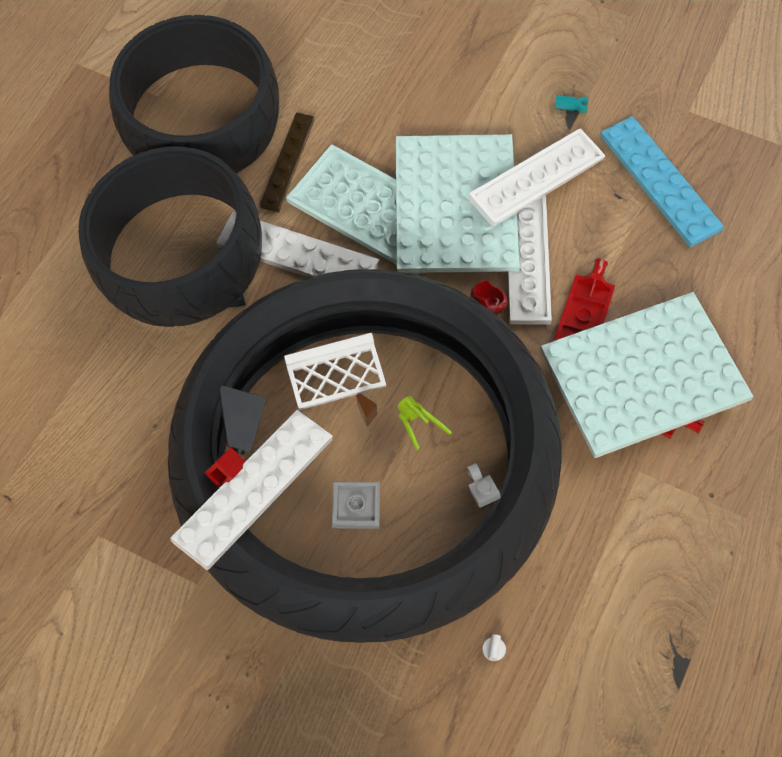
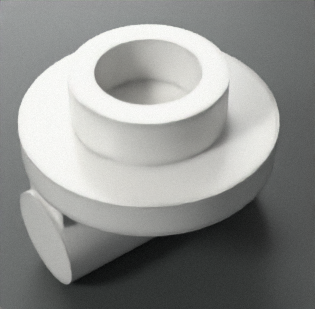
M493 634L491 638L487 639L483 644V654L490 661L502 659L506 652V646L501 640V636Z

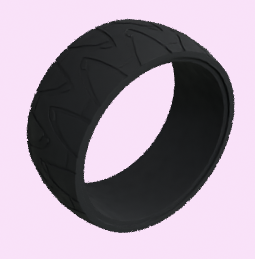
M184 15L169 18L145 28L124 46L114 61L111 70L109 102L115 127L124 145L133 156L162 147L195 148L220 158L235 173H238L261 156L274 135L279 115V87L268 55L256 37L248 30L234 22L216 16ZM214 65L229 68L246 76L258 87L254 100L238 118L219 129L203 134L184 136L158 132L143 125L133 116L140 98L153 83L173 71L190 66Z
M162 147L136 154L113 167L110 172H107L95 184L84 202L85 205L82 207L79 218L78 232L82 258L90 277L110 303L126 315L142 323L162 327H178L195 324L204 319L207 320L232 305L245 292L257 272L262 250V229L257 207L241 178L224 161L211 153L188 147ZM201 195L220 200L236 211L233 230L222 249L209 262L187 275L167 281L142 282L122 277L111 271L112 250L119 234L132 218L154 203L176 196Z

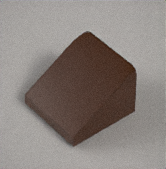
M358 393L356 395L357 406L366 426H369L377 416V404L361 393Z

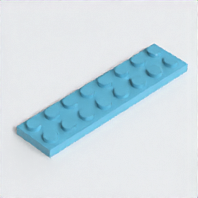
M633 116L601 131L600 137L690 248L723 231V224Z

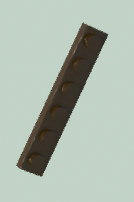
M296 112L261 200L260 206L262 209L280 213L313 127L314 116Z

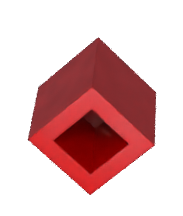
M231 447L205 474L220 488L225 482L229 483L243 469L245 461Z

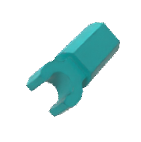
M556 95L555 109L578 110L581 113H587L588 106L584 105H588L589 98L580 97L575 99V97Z

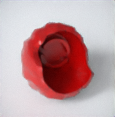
M488 279L478 282L471 289L470 297L492 311L496 316L505 309L507 305L505 293L499 287L492 285Z

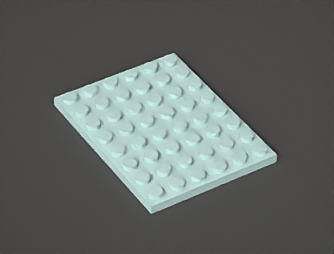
M512 134L396 136L398 272L519 271L517 213L492 227L467 199L469 193L514 167Z
M694 292L540 347V351L594 458L751 401L754 397Z

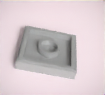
M333 482L332 528L380 529V482Z

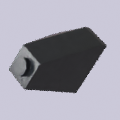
M220 385L219 395L227 445L232 447L236 453L244 455L245 451L251 452L266 398Z

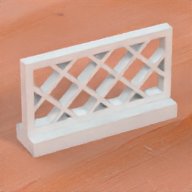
M372 333L284 356L299 410L386 387ZM371 351L373 359L369 365L358 360L361 353ZM342 358L353 361L347 371L337 366L338 361ZM324 363L331 367L326 377L315 372L319 364ZM356 363L366 368L362 378L350 373ZM303 369L309 374L303 383L295 379L293 371ZM334 369L345 374L340 384L328 379ZM372 371L378 375L380 382L370 384L364 381L368 372ZM312 375L323 380L318 390L307 385ZM347 377L359 382L355 389L348 390L343 387ZM326 382L337 388L333 395L327 396L321 393ZM304 388L315 393L311 401L301 402L300 395Z

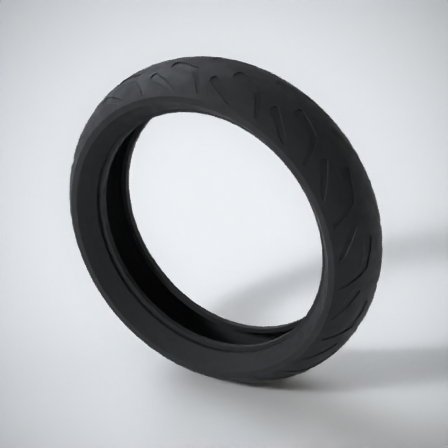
M379 269L329 272L293 282L260 298L229 321L202 351L183 384L171 421L168 440L169 484L175 510L182 527L219 489L205 474L225 453L226 435L219 386L223 385L249 392L263 375L285 358V355L293 354L299 349L332 337L348 334L375 333L400 336L418 341L452 358L477 380L490 398L503 427L508 455L507 474L500 491L501 498L495 501L484 520L465 540L440 558L403 573L383 577L350 578L323 574L301 567L268 548L247 529L208 570L213 578L240 603L258 615L297 633L338 642L366 643L400 640L425 634L469 614L499 592L527 561L548 524L558 492L562 462L560 425L555 403L547 382L530 351L505 322L475 299L441 282L405 272Z

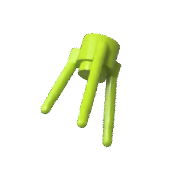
M411 396L404 398L398 404V409L401 412L398 417L404 423L416 450H419V445L407 419L415 420L419 417L426 424L429 422L428 419H430L447 434L450 435L452 433L451 430L425 410Z

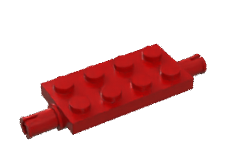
M597 258L592 273H589L587 276L576 274L554 341L604 324L616 286L604 280L603 276L608 265L606 260L603 259L601 266H599L601 259Z

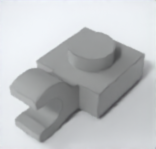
M476 463L467 467L469 470L468 475L473 482L468 485L469 490L479 508L501 498L500 492L490 475L483 478Z

